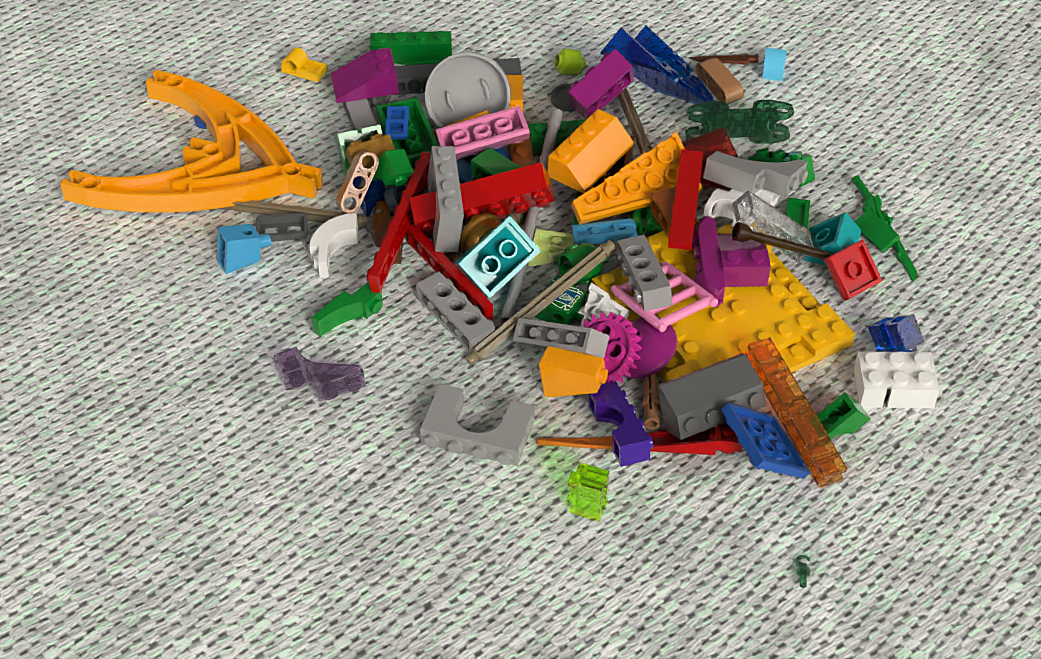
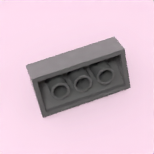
M744 353L658 385L665 431L680 440L725 423L726 417L721 409L727 403L755 411L766 407L763 383Z

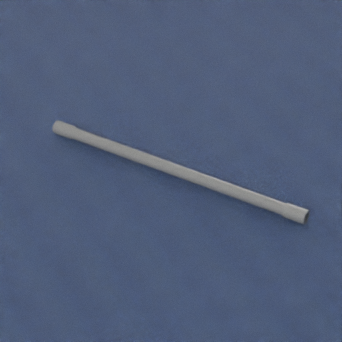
M552 109L550 111L547 132L539 163L543 164L547 173L548 156L554 150L557 133L563 117V112L560 109ZM537 206L528 208L523 231L531 240L540 209ZM526 265L511 278L500 317L501 323H505L516 314Z

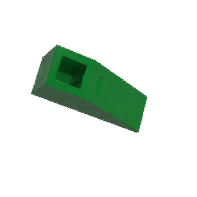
M763 148L756 150L755 154L748 157V160L771 163L790 162L798 159L806 161L808 175L805 182L801 183L798 187H802L815 180L812 155L802 154L801 151L786 153L785 150L769 151V149Z

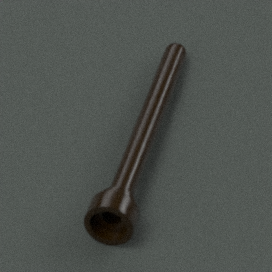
M737 222L732 230V239L739 242L753 240L823 260L833 255L832 252L752 231L748 224Z

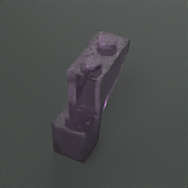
M297 347L274 354L276 370L285 389L300 387L309 382L319 402L332 400L339 395L355 392L365 387L364 371L359 365L312 362L303 357Z

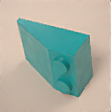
M508 216L466 251L454 264L486 298H491L541 250L512 217Z

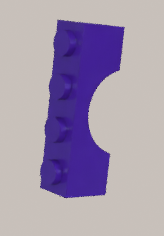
M614 381L601 384L597 393L588 394L589 408L596 422H609L618 426L617 429L612 431V448L620 466L650 460V449L653 448L652 437L650 434H646L642 420L636 417L633 404L628 403L625 390H621L617 382Z

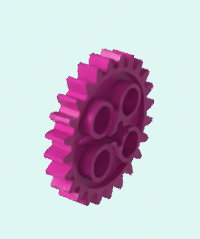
M601 312L600 318L593 314L591 322H588L586 319L583 320L584 327L592 328L604 334L610 332L604 356L605 369L608 370L605 384L616 380L624 383L622 376L625 374L630 377L629 368H637L633 361L641 358L636 354L637 351L642 350V347L637 344L641 340L636 334L638 330L620 314L616 316L613 312H610L607 316L604 312Z

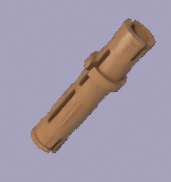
M658 372L643 378L644 400L641 406L644 411V426L647 429H656L660 426L659 411L661 410V402L658 397Z

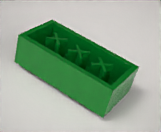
M418 98L376 106L377 121L381 125L383 136L386 133L387 106H409L408 139L391 140L395 150H405L414 171L415 162L419 161L422 152L431 153L432 146H439Z

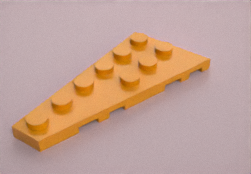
M675 132L670 138L657 144L654 149L648 153L645 152L620 169L618 173L608 177L603 183L575 199L571 206L579 225L650 206L651 193L676 187L681 149L685 150L678 133ZM701 183L699 184V192L702 190Z

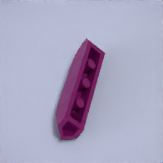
M706 216L694 225L692 249L694 260H698V262H696V276L693 280L718 300V304L715 306L718 307L723 303L725 282L715 220Z

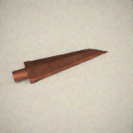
M748 53L689 57L698 62L718 58L722 63L743 65L758 63L759 60L758 55H748Z

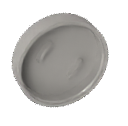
M459 52L442 60L431 72L425 88V102L428 113L439 128L484 110H488L489 114L509 109L511 101L510 84L504 70L492 58L477 52Z

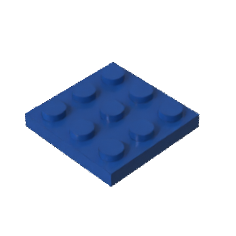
M727 403L721 409L726 417V423L736 433L738 443L746 450L750 456L749 461L755 468L802 479L811 473L775 416Z

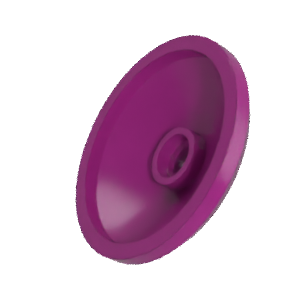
M638 318L630 322L638 330L636 334L641 338L637 344L642 347V350L636 352L641 358L633 361L637 368H629L630 377L625 374L623 375V377L632 379L653 375L664 368L674 356L678 344L677 334L672 325L667 326L664 332H660L645 319Z

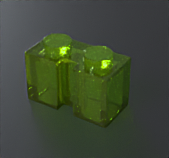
M579 463L576 472L572 471L568 479V486L571 487L567 497V502L570 503V513L600 522L608 502L609 490H607V487L609 485L610 471Z

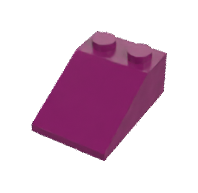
M391 48L369 51L331 73L336 103L399 94L397 73Z
M717 234L725 287L768 286L771 265L766 245L753 240L735 241L732 239V234Z

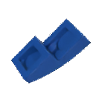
M387 106L385 135L390 134L391 139H408L409 106Z

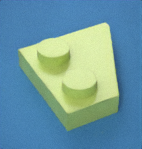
M536 229L533 242L541 251L528 262V266L532 267L556 262L558 255L564 252L569 245L574 244L573 234Z

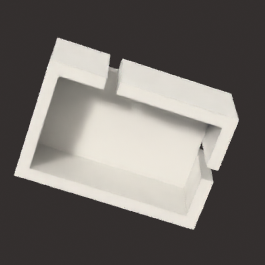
M931 352L857 353L853 371L859 403L863 408H882L887 389H890L886 403L887 408H934L940 389L936 373H934L935 367Z

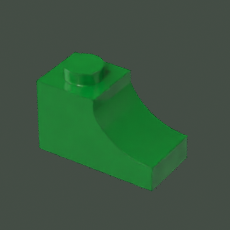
M405 150L385 151L378 159L379 164L372 181L382 180L385 186H401L408 181L407 179L414 173Z
M844 392L811 419L807 425L817 440L825 444L839 435L853 434L871 418L856 399Z

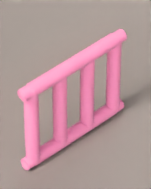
M667 261L661 264V268L665 275L669 274L673 277L668 280L671 289L680 284L686 287V289L672 295L671 306L693 295H697L701 298L700 300L659 319L654 314L671 306L644 312L641 303H636L635 297H631L628 292L632 291L629 288L628 282L620 286L613 285L610 289L617 298L660 332H664L667 326L707 306L715 307L718 304V300Z

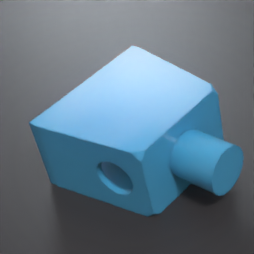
M252 224L218 227L217 262L225 274L259 262L261 248L271 246L270 235L268 233L259 235Z

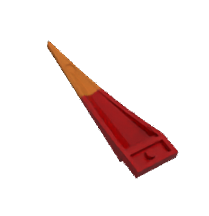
M726 422L682 440L665 430L646 432V434L651 435L653 441V448L650 449V452L715 455L716 450L727 454L742 452V446L737 441L736 433ZM612 436L537 438V445L613 449Z

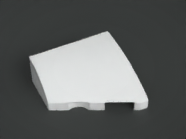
M591 283L588 301L585 303L584 308L585 314L580 327H584V319L591 322L593 314L600 318L601 312H604L607 316L610 312H613L616 316L620 314L626 320L630 315L629 310L610 299L607 292Z

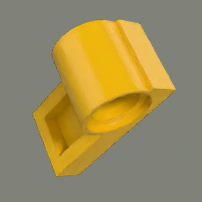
M294 47L282 60L281 71L319 82L327 72V64L308 59L304 50Z

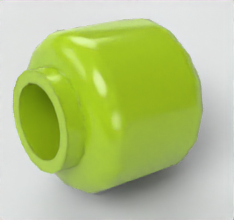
M563 48L559 53H556L554 58V67L562 75L576 76L586 65L585 57L577 49Z

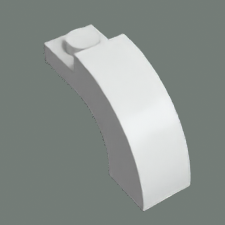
M357 213L344 214L332 218L322 224L313 234L310 241L311 261H314V268L319 269L320 278L329 277L330 258L338 248L345 245L358 244Z

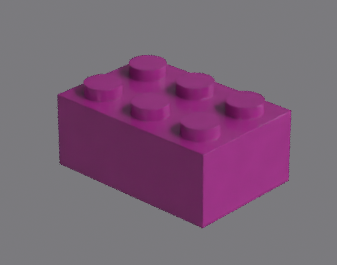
M616 49L611 53H606L596 67L592 66L585 73V77L580 81H575L569 88L571 106L584 119H588L597 109L602 110L634 81L633 66Z

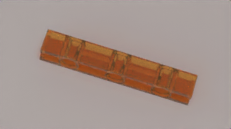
M771 337L748 344L749 352L746 353V356L763 383L764 393L798 453L810 470V474L819 489L842 481V473H845L848 468Z

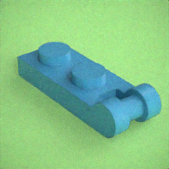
M632 219L572 225L573 240L578 245L581 243L601 244L606 243L608 240L617 242L618 240L638 236L636 223Z

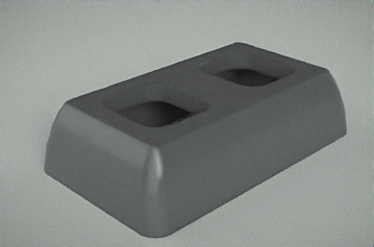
M307 213L257 216L256 230L260 235L264 234L268 228H278V233L269 234L271 242L306 239L308 235ZM300 226L301 231L288 232V228Z

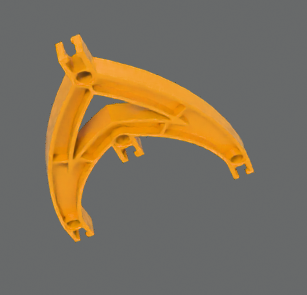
M156 69L153 72L154 80L153 78L146 80L148 98L172 103L188 111L193 116L198 115L206 123L207 129L215 142L192 137L190 139V147L185 146L182 149L185 166L172 170L140 176L104 177L71 169L68 173L70 182L68 179H63L60 182L64 200L90 207L131 212L209 210L236 206L232 204L236 201H260L286 193L314 199L317 195L316 187L321 189L323 186L322 169L297 163L278 135L248 108L205 84L184 76ZM239 139L258 156L266 167L241 172L242 161Z

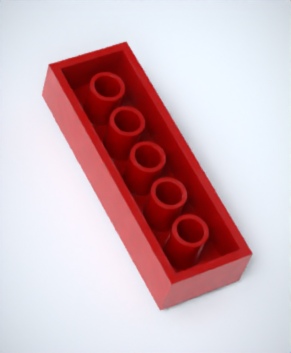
M540 162L460 184L464 212L462 228L476 214L492 213L498 219H501L506 214L512 212L523 213L528 208L535 206L539 208L546 207L550 202L555 201L550 176L543 164ZM436 191L409 198L414 224L425 235L433 237L435 224Z

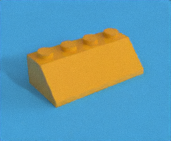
M597 109L548 156V174L550 178L581 193H586L633 146L634 142L617 117Z

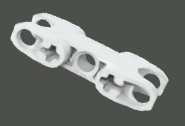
M718 188L708 199L703 216L729 218L733 220L732 227L737 222L748 224L749 226L758 217L760 204L772 207L778 202L781 195L761 189L751 196L730 188L729 192Z

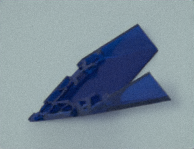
M647 25L643 27L635 38L621 27L600 52L604 56L606 53H611L616 49L633 66L634 77L656 92L718 112L723 110L714 101L713 95L701 79L691 75L692 67Z

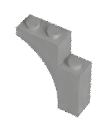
M716 151L707 158L703 178L751 196L758 190L765 189L786 197L790 192L795 191L801 183L805 182L808 171L806 170L807 162L800 159L779 163L758 162Z

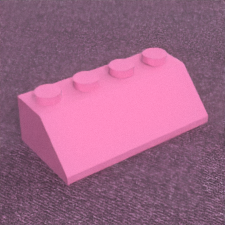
M520 106L436 129L440 146L455 147L456 160L470 155H477L489 147L498 149L508 144L519 143L529 139L530 136L529 128Z

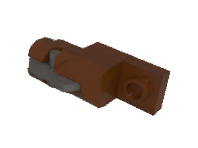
M386 201L376 202L366 226V231L371 233L376 247H381V239L383 236H386L389 221L394 218V214L390 211ZM403 242L393 264H401Z

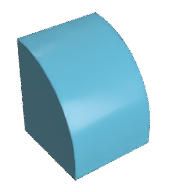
M766 48L762 79L783 81L787 50Z

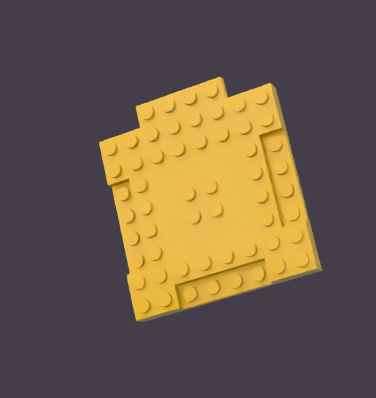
M733 222L717 228V234H732L733 227L731 225ZM753 223L749 225L752 231L762 233ZM664 231L646 238L660 266L664 261H667L693 280L696 276V262H698V260H694L693 249L668 248L669 239ZM765 244L768 249L771 265L768 286L725 287L723 303L720 306H707L671 324L678 338L677 349L670 362L658 371V375L665 383L744 353L761 382L765 385L851 347L855 333L827 303L821 305L771 251L772 246ZM621 267L592 278L591 283L607 292L610 299L629 310L630 315L626 318L627 320L633 321L642 318L610 290L613 285L620 286L628 282L627 277L623 276ZM666 274L668 280L673 278L669 274ZM680 284L671 289V294H676L686 289V287ZM634 290L628 292L631 297L634 296ZM693 295L654 315L663 318L701 298Z

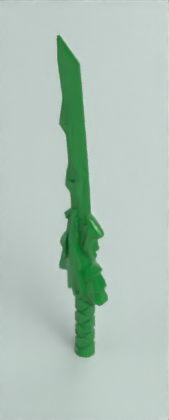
M858 175L854 176L851 181L865 200L863 202L865 207L862 210L865 212L870 209L892 228L893 218L889 217L887 213L882 212V199H880L879 194L873 196ZM898 240L893 245L897 252L896 257L904 265L912 282H914L917 270L901 241Z

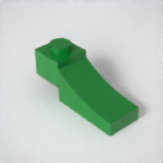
M367 282L352 295L346 291L342 292L311 317L313 333L321 337L329 330L347 321L361 317L368 319L371 315L378 313L383 306L382 291L381 293L371 292L370 283Z

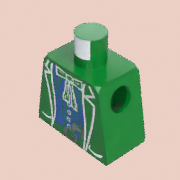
M556 275L552 279V281L544 288V290L547 289L556 280H558L561 276ZM573 285L534 318L565 325H571L575 319L582 321L585 314L586 294Z

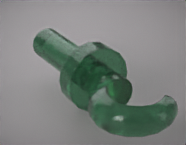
M799 555L795 560L798 566L797 575L800 576V587L806 588L810 568L806 563H802L799 560L806 559L810 561V557Z

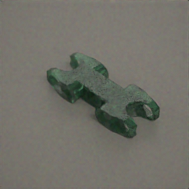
M771 99L757 100L753 103L752 108L729 109L728 104L722 101H708L695 104L687 108L688 120L702 124L686 129L685 140L690 144L701 146H718L725 142V138L748 137L749 141L754 144L783 142L790 138L789 127L784 124H777V122L789 119L794 115L793 105ZM778 109H786L787 112H782V111H777V110H778ZM696 111H697V112H701V113H703V114L696 115V114H693V112H696ZM774 132H783L784 134L778 135ZM696 134V135H701V136L695 138V137H692V136H690V135Z

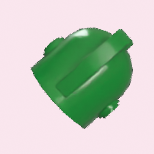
M574 243L569 245L557 258V265L561 275L563 276L567 272L566 270L574 267L597 247L590 243H581L579 245ZM610 255L574 285L590 283L592 278L602 271L604 261L609 259Z

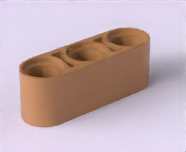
M718 58L696 64L698 78L722 105L743 98L744 91L742 85Z
M360 150L355 154L338 192L336 205L348 214L359 210L376 172L379 161L374 153L368 150ZM369 155L370 163L363 167L362 159ZM360 176L361 184L358 187H354V178ZM347 197H352L353 202L351 206L345 208L344 200Z

